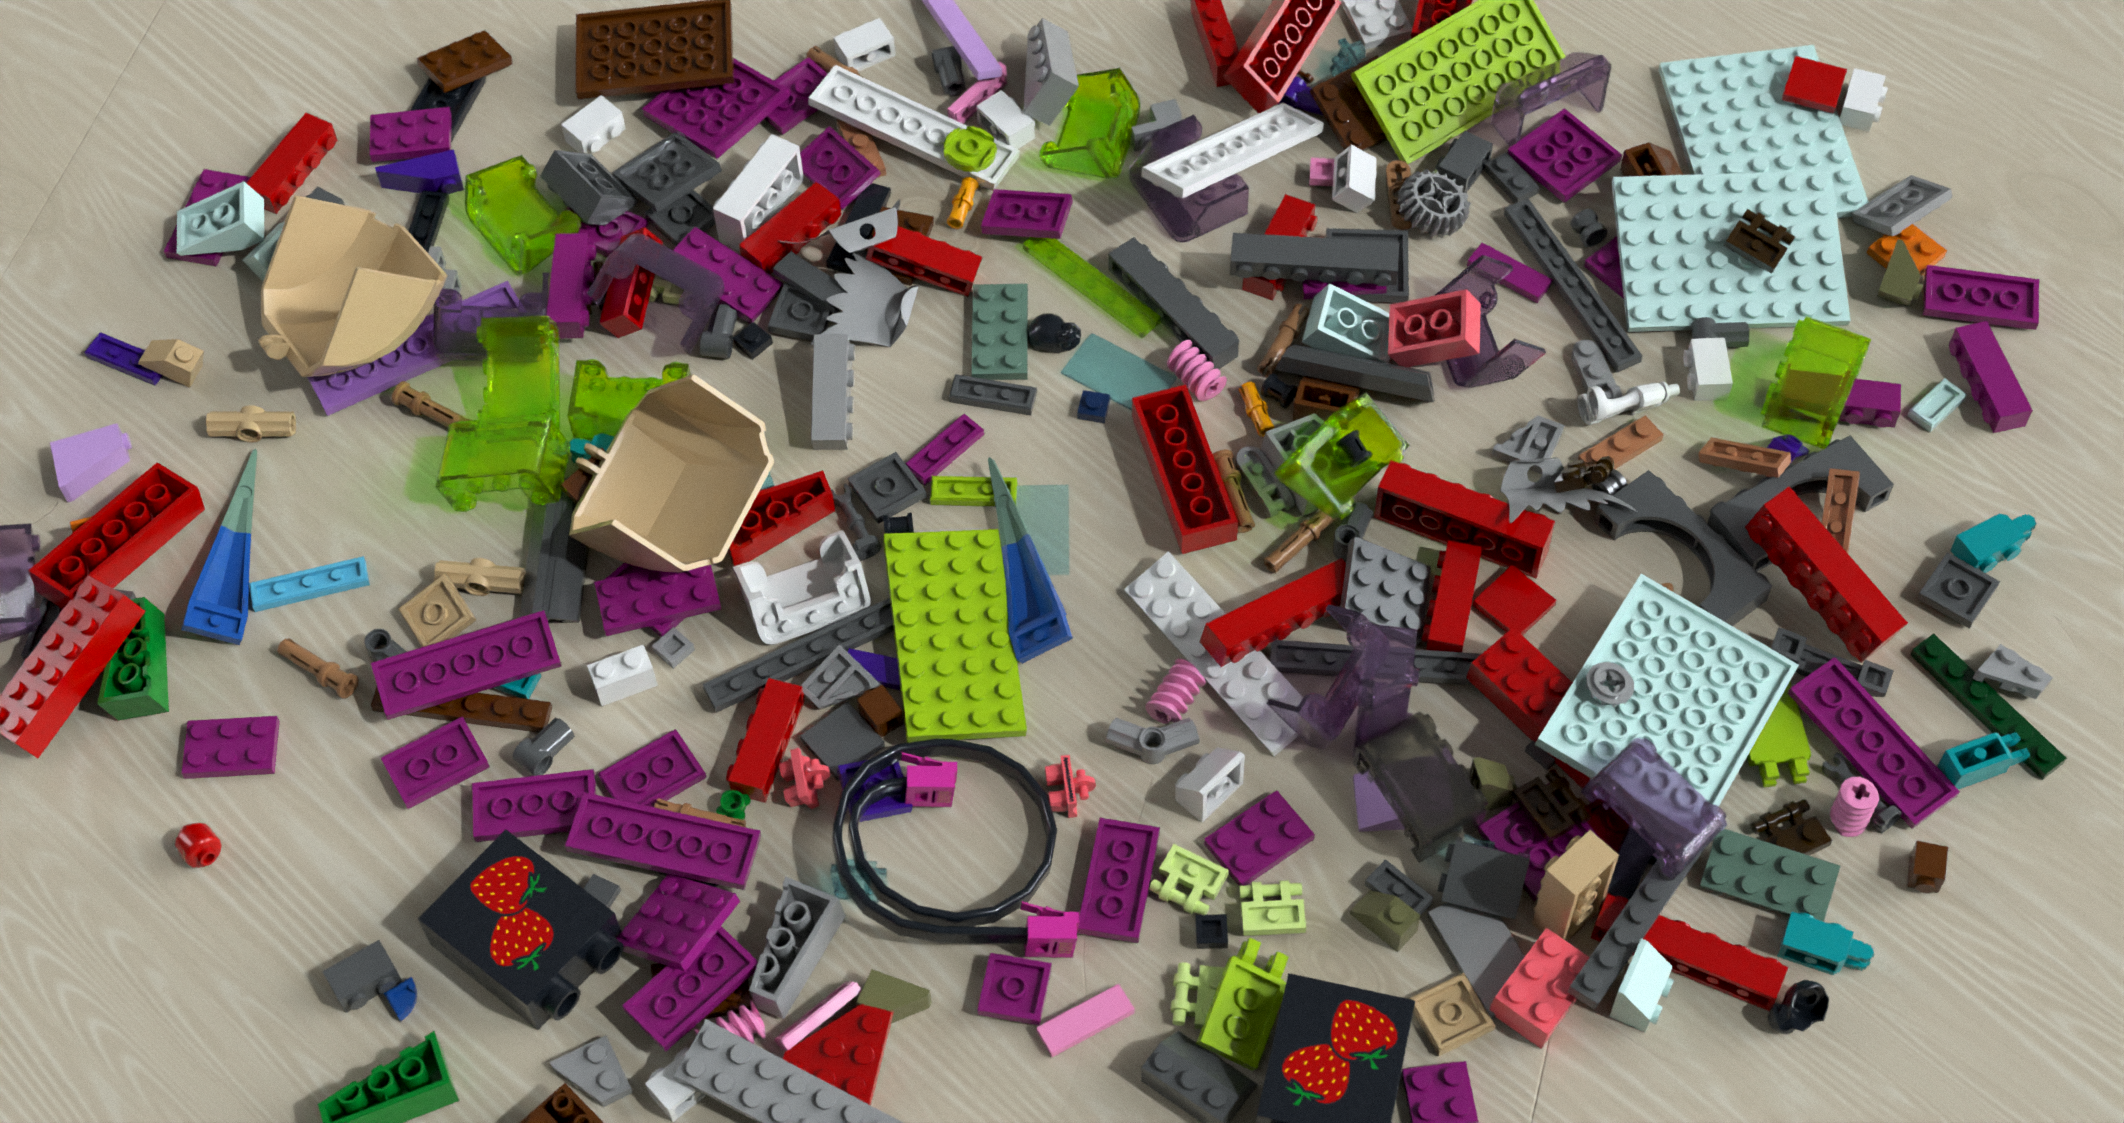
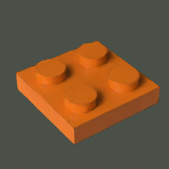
M1911 224L1893 237L1884 234L1868 247L1866 254L1887 269L1897 240H1903L1922 276L1925 273L1926 266H1934L1945 257L1947 250L1915 225Z

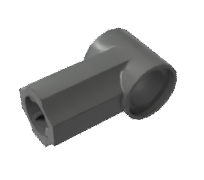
M954 46L932 50L935 72L939 73L944 94H949L950 96L960 95L966 89L961 69V56Z
M719 304L718 307L713 308L708 330L704 331L701 336L700 354L702 356L727 359L731 357L733 348L732 334L737 320V311L730 308L729 305Z
M1702 317L1691 323L1693 339L1725 338L1726 348L1748 347L1750 330L1746 322L1716 323L1710 317Z
M1360 502L1350 504L1341 525L1335 530L1333 554L1337 559L1342 558L1346 562L1349 541L1355 536L1363 539L1373 517V511L1366 504Z
M374 629L365 637V646L373 662L407 652L384 629ZM379 645H385L382 649H376Z
M554 718L533 739L527 738L520 742L514 750L513 759L532 775H543L552 765L553 757L575 737L574 732L563 720Z

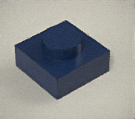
M1083 390L1077 419L1105 424L1111 401L1110 394Z

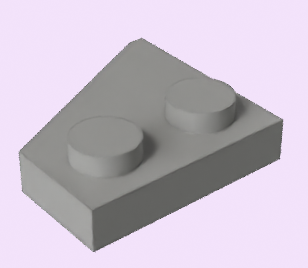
M1536 416L1528 422L1526 427L1519 428L1513 432L1511 438L1501 445L1499 443L1496 444L1492 450V456L1508 462L1551 458L1565 425ZM1533 465L1529 468V470L1542 474V469L1538 465Z
M2001 644L1973 676V679L1982 682L1985 677L1999 681V688L2016 691L2034 699L2039 697L2053 678L2045 673L2042 668L2031 664L2020 657L2015 651Z
M838 645L801 684L803 693L819 709H824L862 695L865 691L875 689L881 685L841 645Z
M603 1036L550 1062L554 1072L566 1077L575 1087L582 1092L588 1093L593 1100L603 1107L633 1093L607 1036Z

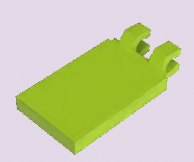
M1791 680L1747 756L1749 767L1759 766V773L1764 787H1774L1777 785L1776 779H1779L1780 776L1777 767L1779 763L1789 764L1794 784L1806 783V776H1809L1810 773L1807 760H1810L1811 757L1810 747L1798 705L1788 694L1789 689L1792 687Z
M1250 937L1247 942H1242L1237 956L1233 955L1228 959L1196 1044L1253 1071L1258 1067L1283 999L1286 982L1281 979L1289 956L1277 951L1275 955L1269 957L1263 970L1253 965L1261 942Z

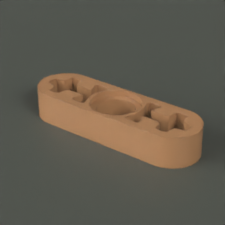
M1395 160L1387 165L1385 176L1390 222L1396 229L1407 230L1412 227V223L1404 221V218H1401V215H1399L1400 206L1397 204L1398 198L1393 194L1400 190L1405 180L1411 175V170L1406 162ZM1395 172L1400 173L1401 181L1396 182L1397 177Z

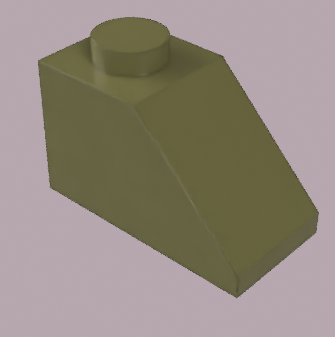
M1898 239L1877 297L1909 307L1912 299L1918 300L1923 285L1918 283L1921 275L1903 240Z
M1480 757L1473 758L1467 788L1476 813L1510 806L1513 800V790L1517 789L1514 776L1508 774L1504 764Z
M1372 890L1350 911L1354 918L1397 952L1418 931L1421 916L1397 896Z
M871 969L857 1000V1006L864 1004L893 1011L891 1024L930 1008L932 1003L929 989Z

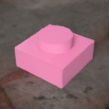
M1311 158L1309 185L1333 187L1334 159Z

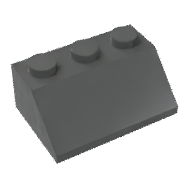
M554 150L540 175L548 184L547 187L552 192L557 193L563 199V203L579 215L580 221L590 226L593 224L607 225L638 203V200L592 154Z
M1180 1031L1160 1042L1141 1067V1081L1201 1123H1230L1257 1087L1256 1082L1204 1047L1196 1044L1195 1041Z

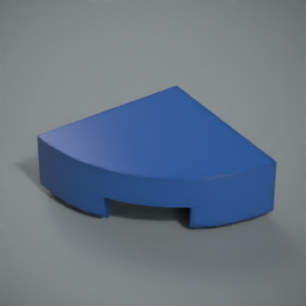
M412 977L384 993L400 1022L411 1013L417 1001V987Z

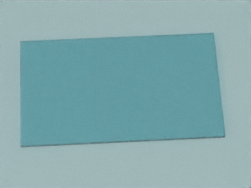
M1093 333L1090 334L1061 371V374L1095 392L1110 394L1112 401L1131 411L1133 397L1169 389L1177 379L1171 373Z
M1069 485L1017 486L1016 507L1048 575H1069Z

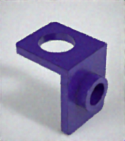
M1793 435L1774 437L1767 447L1790 452L1791 463L1795 457L1808 455L1810 452Z

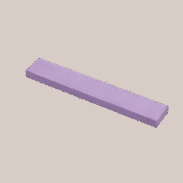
M921 0L977 80L1002 77V67L954 0Z

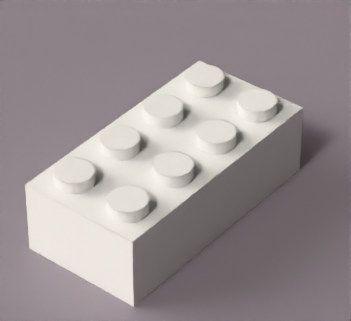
M773 134L770 135L766 142L760 144L755 156L751 161L746 162L740 175L731 181L728 190L722 198H718L714 203L713 212L720 243L740 251V243L781 211L804 181L798 145Z

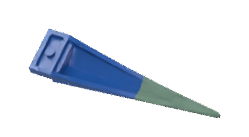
M256 449L251 453L189 599L181 628L183 631L240 645L248 617L251 530L257 462Z
M989 457L988 465L996 505L1006 580L1009 636L1017 661L1024 663L1073 639L1062 602L996 462Z

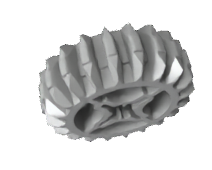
M1425 169L1423 172L1416 171V173L1410 175L1405 180L1399 190L1397 204L1400 206L1399 213L1405 214L1404 221H1410L1412 228H1419L1421 234L1428 232L1431 238L1436 234L1442 238L1445 235L1451 236L1455 231L1461 229L1468 218L1469 206L1471 204L1467 201L1468 194L1463 193V186L1455 184L1456 179L1451 180L1447 178V173L1440 175L1437 170L1431 173L1428 169Z

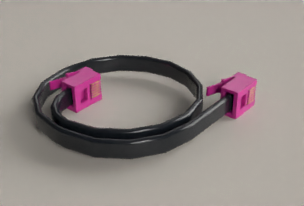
M938 738L896 744L865 761L840 793L833 823L832 849L840 884L864 915L900 936L937 943L1024 944V957L1073 958L1080 923L1079 912H1063L1048 906L1045 908L1028 903L1050 873L1058 830L1047 793L1025 766L991 746L955 739ZM928 756H954L985 762L1015 779L1039 808L1047 838L1043 862L1022 890L992 907L952 912L917 905L887 887L865 859L858 827L860 818L872 804L887 796L906 794L905 804L921 807H952L958 773L957 762L936 761ZM898 761H905L917 766L907 765L906 777L883 780L862 794L852 808L848 826V838L855 869L880 902L910 920L902 919L869 898L849 871L842 841V829L848 803L870 776ZM1019 908L1038 915L1027 916L1025 927H977L978 925L995 923Z

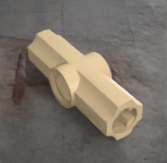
M253 405L244 406L241 411H210L206 417V431L209 436L238 437L242 441L251 443L260 441L262 437H292L295 435L297 427L294 411H265Z
M474 558L470 563L439 560V562H436L434 569V581L443 574H446L456 588L465 589L473 595L486 596L490 591L521 594L526 571L525 568L495 565L492 561L484 558Z

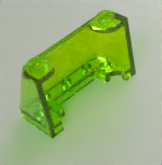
M1121 68L1077 74L1079 87L1065 105L1068 113L1057 145L1053 141L1043 143L1039 157L1047 168L1105 179L1117 178L1121 174L1131 143V127L1136 126L1141 109L1140 99Z
M522 155L466 175L465 211L468 219L517 276L529 273L553 254L556 234L579 233V228L581 227L577 214L572 213L570 210H565L559 215L535 187L537 171Z
M1365 393L1336 410L1273 473L1281 483L1332 519L1339 517L1341 520L1354 510L1352 504L1355 500L1353 497L1382 468L1388 466L1391 460L1400 463L1404 459L1402 453L1410 445L1370 396ZM1358 430L1360 440L1367 451L1372 452L1373 456L1359 466L1351 468L1349 465L1350 460L1343 449L1337 447L1336 442L1352 431Z

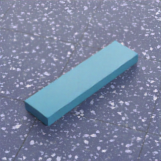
M364 556L249 583L252 607L255 612L370 585Z

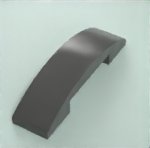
M1780 627L1778 628L1771 649L1797 663L1799 666L1795 672L1807 677L1829 660L1836 657L1871 696L1885 697L1894 670L1868 660H1864L1863 664L1860 665L1805 644L1806 637Z

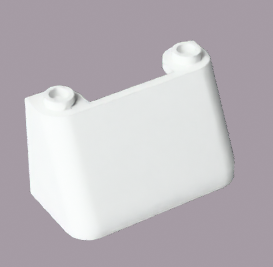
M843 530L829 534L820 541V559L766 576L765 570L758 562L751 561L733 567L757 633L764 643L773 645L832 625L870 607L871 599L861 562Z

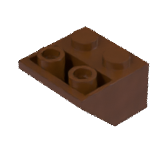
M1650 142L1624 150L1620 168L1624 177L1684 175L1670 150Z
M1304 376L1300 380L1294 400L1293 421L1316 414L1337 432L1348 434L1361 387Z
M564 1083L520 1123L604 1122Z

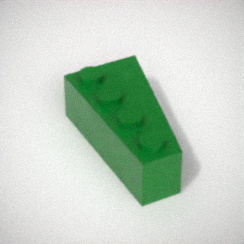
M145 597L131 599L145 610V613L105 666L97 704L117 720L169 712L165 615Z
M435 1031L424 1036L425 1041L414 1048L409 1046L399 1052L400 1056L384 1067L380 1064L372 1069L371 1074L360 1082L353 1081L318 1103L323 1123H404L458 1102L459 1098L446 1057Z

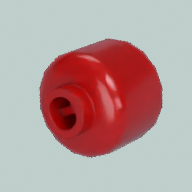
M191 823L184 826L179 831L175 840L176 851L185 863L193 868L211 865L219 856L222 848L218 836L205 823Z

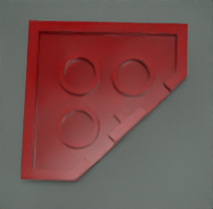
M860 1004L784 1052L783 1060L871 1105L894 1012Z

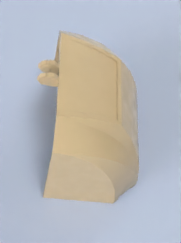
M294 195L261 286L262 326L269 335L262 336L258 340L259 344L271 359L280 360L286 356L302 377L326 376L366 365L396 350L417 330L432 309L448 275L404 226L397 223L394 224V227L375 219L376 213L367 209Z
M694 374L650 389L625 417L606 452L592 444H585L584 450L586 453L601 460L598 467L584 458H577L576 465L593 476L572 513L569 536L611 558L650 570L684 572L722 562L774 464L773 455L769 453L764 431H766L765 423Z

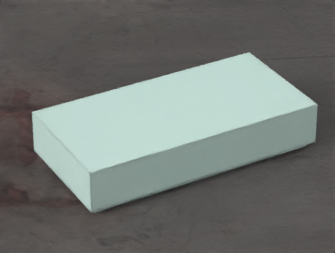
M1944 378L1909 410L1907 416L1930 433L1965 401L1967 394Z

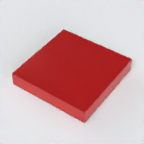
M1795 56L1781 100L1834 114L1847 69Z
M1511 565L1473 600V606L1506 633L1514 627L1519 633L1524 635L1556 605L1557 600L1515 566Z

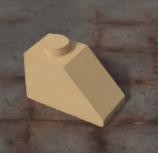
M179 339L151 340L138 364L190 388L203 367L204 351Z

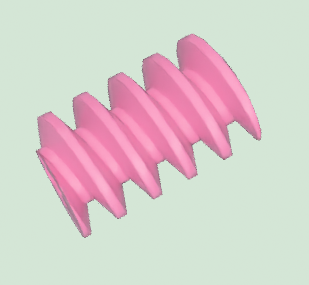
M1185 340L1177 345L1168 358L1167 367L1174 372L1178 379H1181L1184 385L1188 386V389L1200 401L1214 398L1226 385L1227 378L1225 376L1220 377V370L1213 369L1214 364L1211 361H1207V357L1204 354H1200V350L1197 347H1193L1191 340Z
M1176 659L1175 665L1169 669V674L1163 678V683L1157 687V692L1151 696V701L1145 705L1147 713L1156 721L1168 724L1170 721L1174 723L1181 721L1182 716L1180 714H1185L1188 711L1186 705H1191L1194 702L1192 696H1197L1200 693L1199 687H1203L1206 684V680L1193 664L1184 659Z
M1850 777L1842 783L1830 810L1831 821L1840 835L1856 837L1867 828L1879 801V793L1874 784L1862 777Z
M750 1000L751 1010H748L744 1005L739 1006V1017L733 1011H729L727 1013L728 1023L721 1017L716 1018L718 1026L755 1044V1033L762 1039L766 1038L765 1025L752 1000ZM698 1029L694 1030L696 1036L699 1032Z

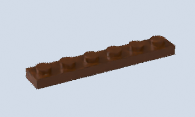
M376 686L370 706L373 711L384 712L378 687ZM474 693L406 715L445 721H455L463 716L468 724L539 733L548 725L553 707L551 702Z

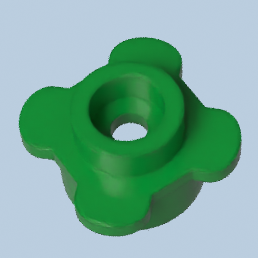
M727 790L722 793L720 799L721 806L717 807L716 812L717 814L744 820L746 817L745 809L751 803V799L747 794H742L736 790ZM736 804V807L732 808L731 805Z

